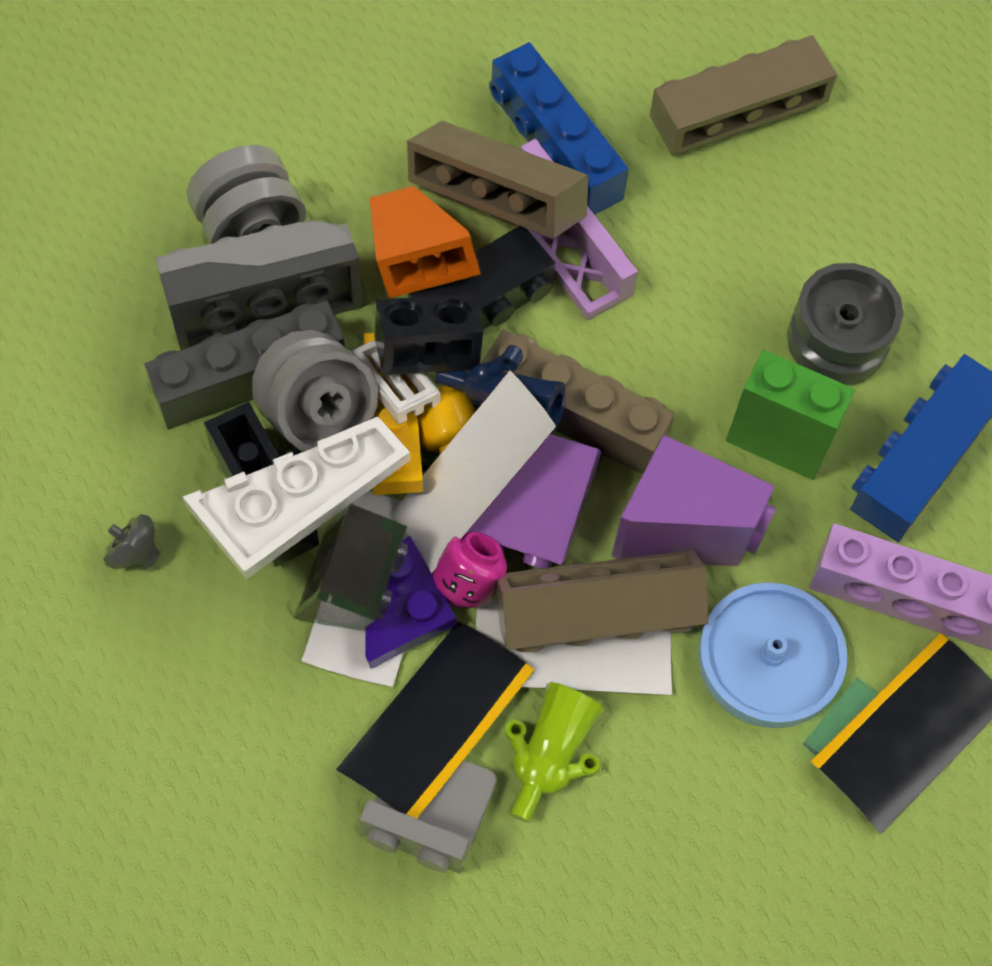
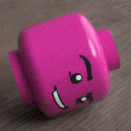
M472 532L465 534L461 539L454 536L447 543L438 560L437 567L433 571V580L437 589L449 604L456 607L477 608L486 605L493 597L497 589V580L506 574L507 562L500 545L486 534Z

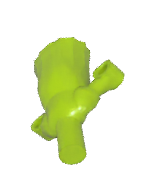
M550 682L546 685L542 707L529 744L525 740L527 729L524 723L515 719L507 723L506 737L511 742L515 752L514 769L518 779L523 784L510 811L511 816L529 823L542 794L562 790L570 783V780L584 776L592 777L597 774L600 760L595 755L586 753L581 756L579 762L570 764L593 723L604 711L600 703L575 689ZM513 728H519L521 732L515 735L511 732V730ZM585 762H592L594 767L587 768Z

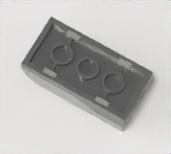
M307 221L285 226L273 225L261 232L237 238L225 237L215 243L192 249H176L168 255L155 258L180 351L198 345L210 336L227 335L244 329L256 320H270L290 313L302 304H316L328 300L334 315L362 308L359 257L346 223L334 225L321 221Z

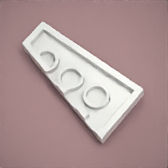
M376 417L318 441V446L295 456L290 452L273 459V465L245 475L244 472L225 479V484L202 494L198 490L183 496L185 506L247 580L410 461V452L383 421Z

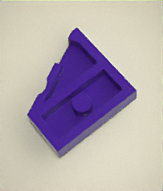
M411 536L390 546L365 619V657L370 669L457 625L455 614L446 598L437 589L433 575Z

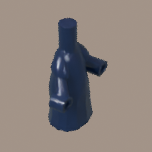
M509 345L504 353L491 363L479 364L468 372H436L435 381L438 384L465 392L466 396L476 406L480 407L507 375V372L503 371L511 370L513 372L518 368L523 360L522 350L516 345ZM513 373L531 392L554 422L556 427L550 433L552 434L557 429L565 408L566 390L564 382Z

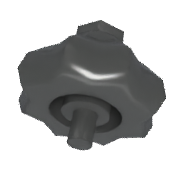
M140 514L138 517L132 518L123 529H120L115 524L109 528L108 532L115 539L108 546L107 553L103 559L106 566L112 569H122L135 565L146 570L159 558L161 551L156 548L154 543V522L148 515Z

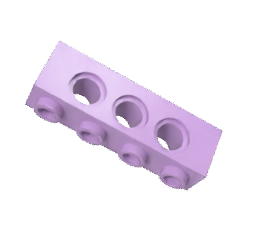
M833 523L821 546L809 589L992 650V575Z

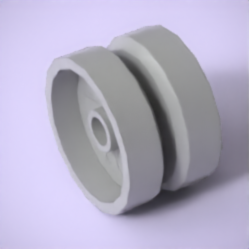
M260 145L239 146L219 153L197 170L191 177L186 190L188 203L197 221L202 224L204 235L209 244L225 237L237 238L261 232L273 225L285 226L304 222L306 219L305 205L296 188L289 182L288 172L280 157L271 148Z
M315 330L291 332L273 342L260 357L252 377L253 399L260 414L301 451L312 449L318 446V441L373 419L377 409L378 386L371 369L332 336Z

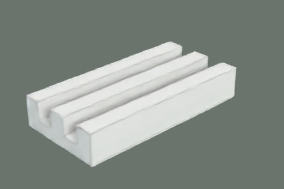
M375 340L350 351L371 369L378 386V399L398 424L407 421L408 413L413 412L417 416L424 412V405L429 403L434 408L441 402L440 392L425 373L406 374L419 390L417 394L411 391L400 377V374L383 375L402 398V401H400L366 358L368 356L382 373Z

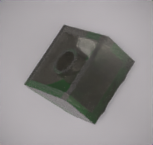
M350 503L324 531L294 618L303 622L363 630L373 623L375 619L381 620L389 607L392 597V591L386 589L391 572L397 573L400 570L407 554L408 545L402 543L407 526Z

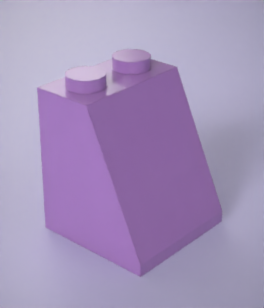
M549 434L466 534L472 532L486 534L500 545L503 555L506 547L523 552L525 554L522 562L538 568H550L553 562L560 565L565 564L603 453L597 448Z
M663 435L621 516L611 556L622 559L694 550L704 565L739 566L746 550L756 554L776 510V507L768 504L775 486Z

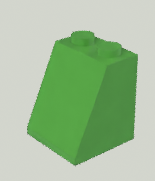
M762 349L743 389L725 442L814 480L856 389Z

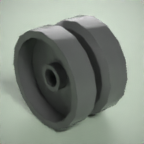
M834 263L817 270L804 283L787 330L788 347L791 355L797 364L843 384H856L871 377L884 363L890 346L899 332L904 315L901 297L890 280L873 268L856 263Z

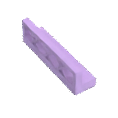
M536 139L520 146V150L553 162ZM588 206L587 216L564 231L565 235L560 234L552 239L528 229L556 262L555 278L587 320L633 296L638 271ZM563 246L577 249L582 256L581 266L561 263L556 256L557 247ZM572 277H577V283ZM586 279L601 282L609 293L591 302L581 290L582 281Z

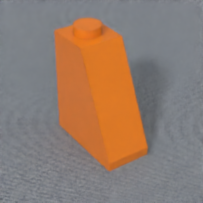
M415 186L369 198L376 262L389 298L481 275L469 231Z

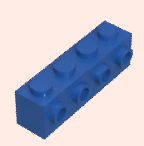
M528 42L492 60V78L489 82V89L494 100L509 116L518 132L528 142L536 139L553 162L588 175L587 206L595 215L624 200L629 168L534 46Z
M965 353L953 368L945 364L940 369L929 386L930 389L935 391L928 401L921 397L917 399L903 420L909 424L902 435L895 430L891 433L878 452V455L884 459L876 469L867 465L851 488L858 494L849 510L898 543L992 418V371Z

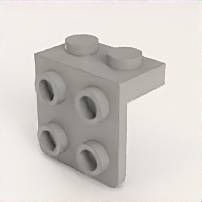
M463 760L417 819L396 811L376 796L374 802L367 800L360 816L361 835L367 837L366 841L369 844L383 851L396 853L398 849L416 856L418 863L431 870L447 873L449 869L461 874L495 788L496 776L491 770Z

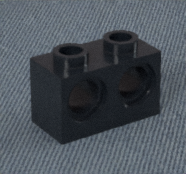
M473 295L376 299L374 338L382 375L466 371L479 365L483 328Z

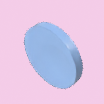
M757 583L733 591L714 607L708 617V624L704 625L700 636L698 662L707 689L726 711L742 721L756 726L785 728L799 725L812 719L832 701L846 673L847 648L838 622L832 613L815 597L790 585Z

